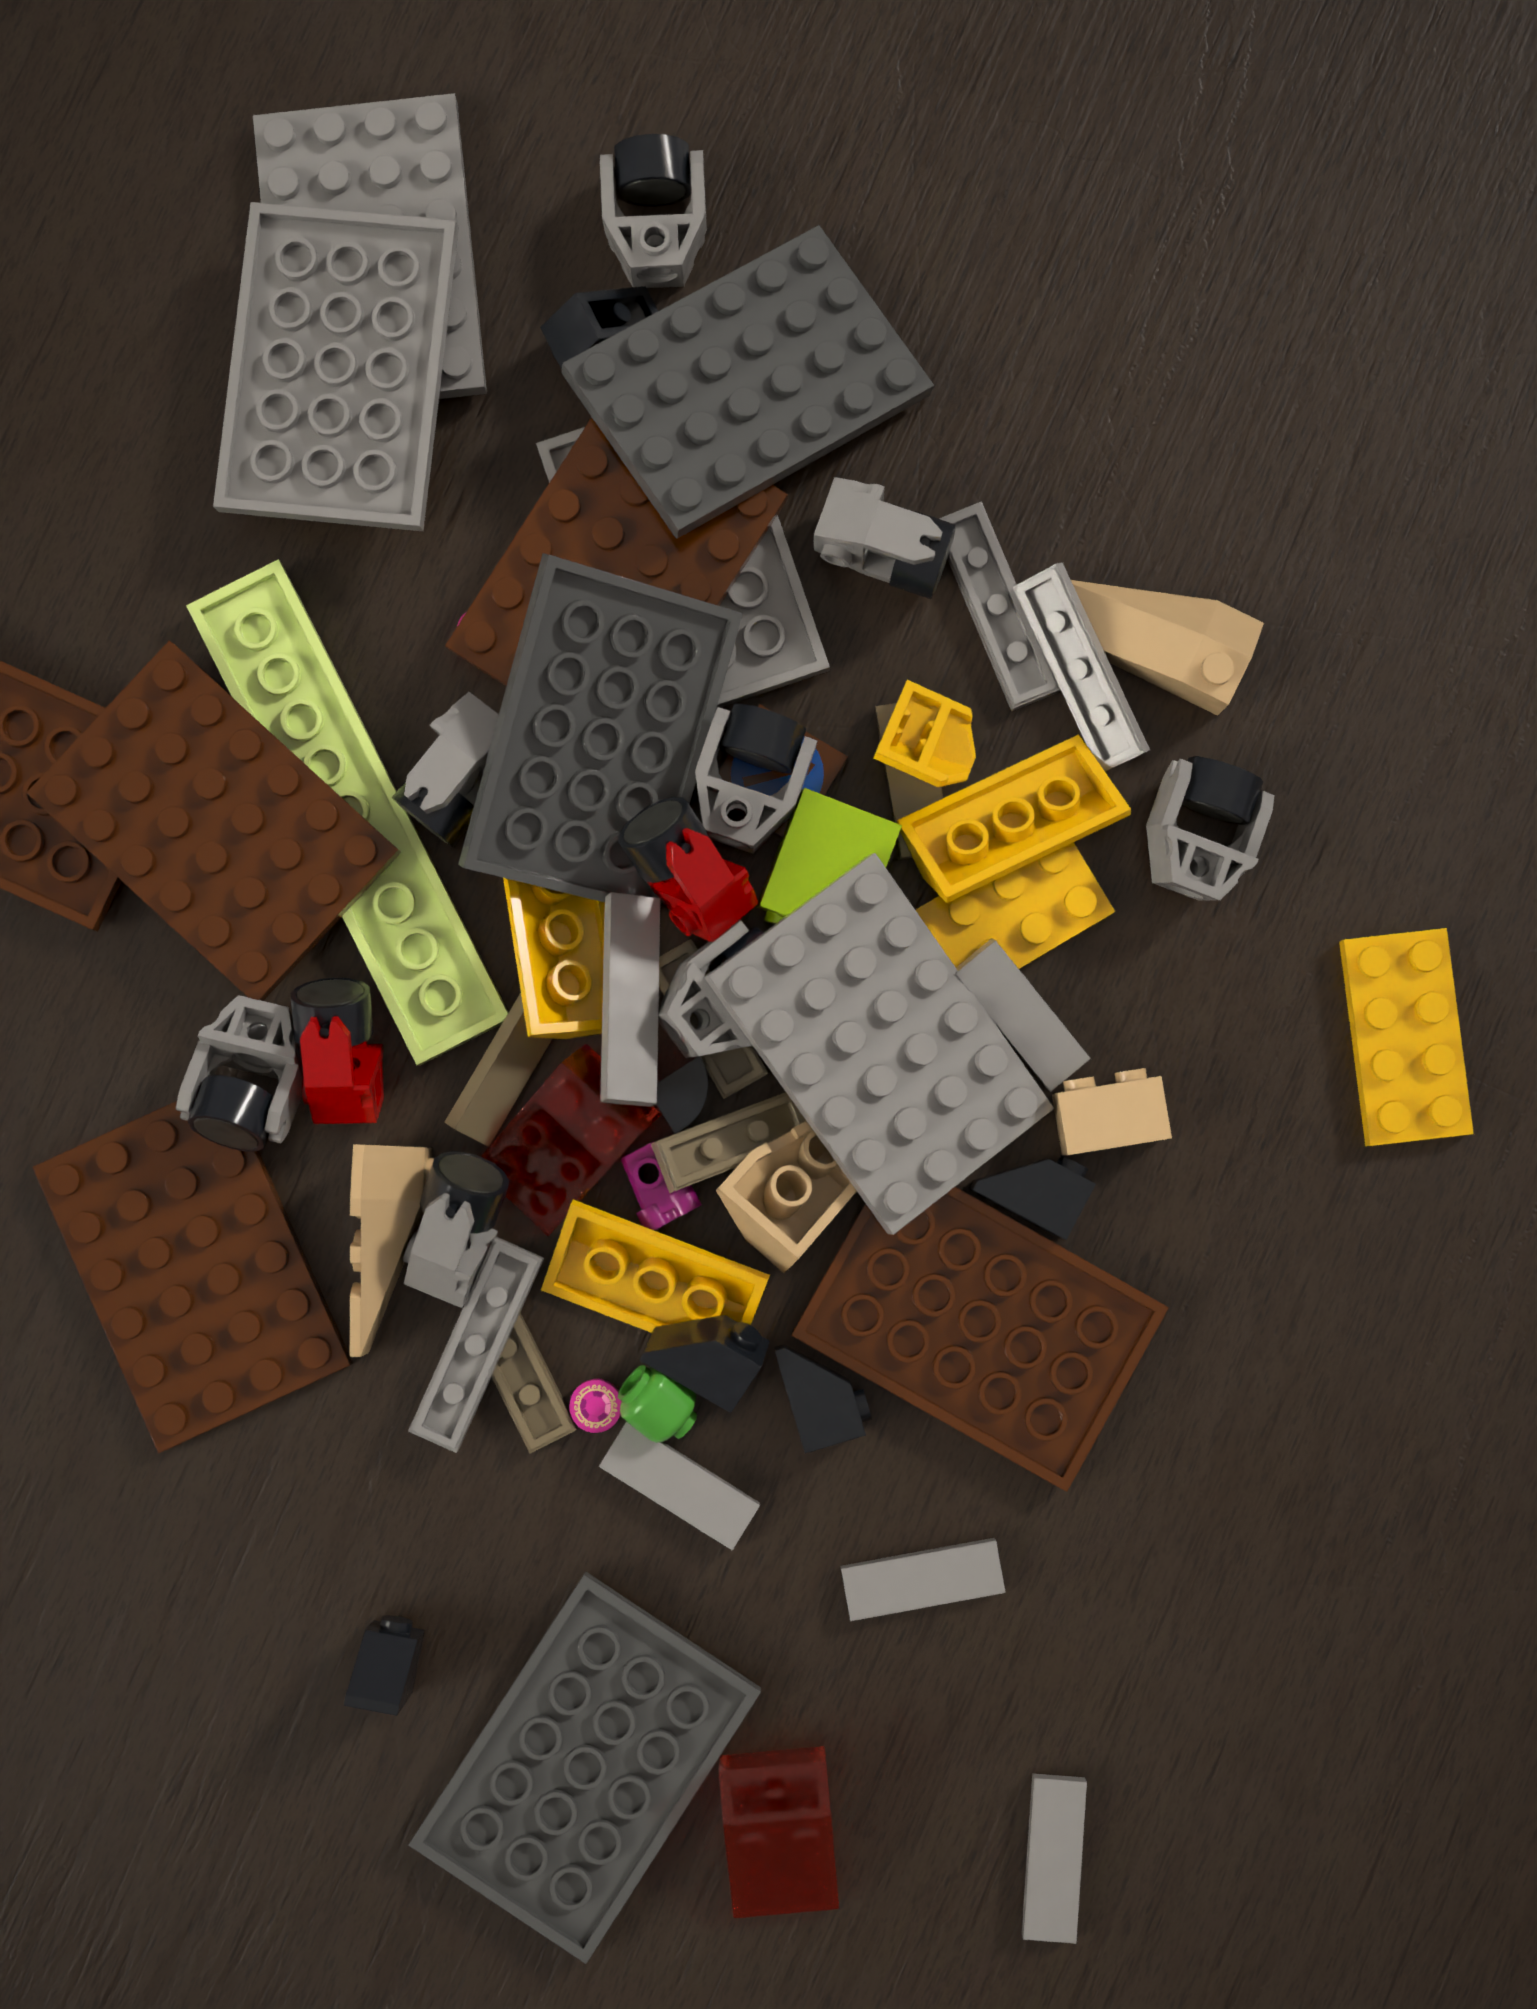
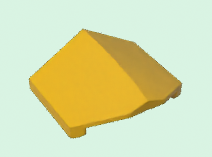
M907 680L882 734L873 759L936 787L966 781L976 758L971 729V708Z

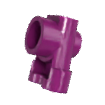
M655 1141L621 1159L641 1208V1211L637 1212L636 1215L642 1226L652 1230H656L702 1205L692 1185L669 1193L651 1146ZM646 1163H652L659 1169V1177L652 1184L643 1182L639 1176L640 1168Z

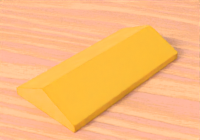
M1078 734L898 819L897 824L902 825L900 832L923 879L948 903L1130 816L1131 808Z
M503 878L528 1037L571 1039L601 1034L605 902Z
M572 1200L541 1291L652 1333L653 1329L657 1326L726 1315L736 1322H744L751 1325L770 1275L579 1201Z

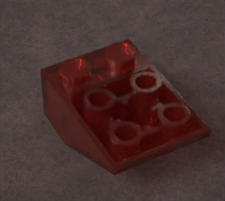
M584 1044L561 1062L481 1156L492 1161L505 1172L509 1179L506 1197L547 1236H550L566 1219L572 1200L582 1202L662 1115L654 1106L647 1107L600 1102L601 1057L587 1044Z
M825 1746L721 1755L719 1761V1782L733 1917L745 1918L839 1909Z

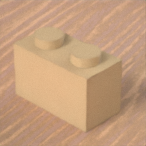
M1146 1068L1114 1073L1115 1084L1096 1086L1094 1076L1063 1081L1065 1092L1052 1094L1062 1155H1073L1171 1139L1172 1135L1162 1077L1147 1078Z

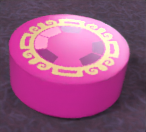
M599 1378L590 1379L580 1384L573 1392L569 1404L570 1414L575 1424L591 1433L604 1432L614 1426L621 1415L620 1405L622 1401L618 1399L619 1390L611 1382Z

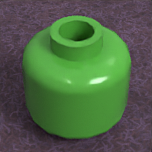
M641 1365L636 1368L619 1390L618 1399L622 1401L620 1414L623 1420L655 1443L666 1441L672 1436H675L677 1439L683 1437L696 1421L697 1413L693 1411L696 1403V1393L652 1367L647 1368L645 1365Z

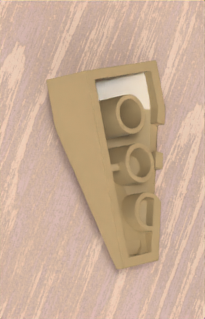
M1071 580L1109 663L1217 716L1229 705L1253 656L1264 625L1263 622L1218 600Z
M807 1121L795 1126L791 1131L769 1143L766 1142L752 1150L716 1190L744 1239L783 1273L802 1256L857 1192Z
M353 1144L350 1216H356L358 1219H361V1229L356 1230L354 1240L350 1245V1263H352L354 1272H361V1283L354 1282L350 1293V1357H362L369 1353L405 1263L403 1262L406 1248L413 1234L417 1232L424 1215L420 1199L434 1160L432 1158V1148Z

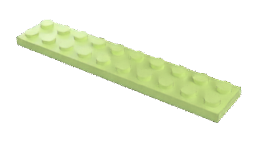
M278 559L186 605L231 696L401 851L399 856L342 917L416 1065L420 1066L501 1025L509 1012L409 814L392 799L397 790L283 564Z

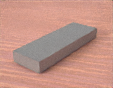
M991 938L956 967L958 971L955 975L969 991L975 994L1003 1036L1050 1092L1091 1059L996 940Z
M627 1422L599 1465L606 1472L731 1550L736 1546L760 1506V1502L666 1443H655L649 1440Z
M995 1538L840 1566L850 1621L1006 1593Z
M1032 1774L1022 1919L1023 1940L1073 1944L1077 1942L1087 1790L1085 1777Z

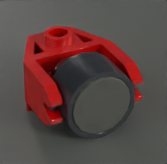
M671 797L647 806L629 820L620 832L618 841L642 879L648 883L650 888L670 910L669 916L672 922L686 936L694 934L709 942H714L759 903L754 888L749 882V874L746 868L722 859L691 806L683 797Z
M324 978L306 982L296 987L290 993L295 1041L301 1046L303 1102L305 1105H309L313 1124L377 1123L384 1101L383 1044H368L369 1038L374 1034L370 987L363 981L351 978Z

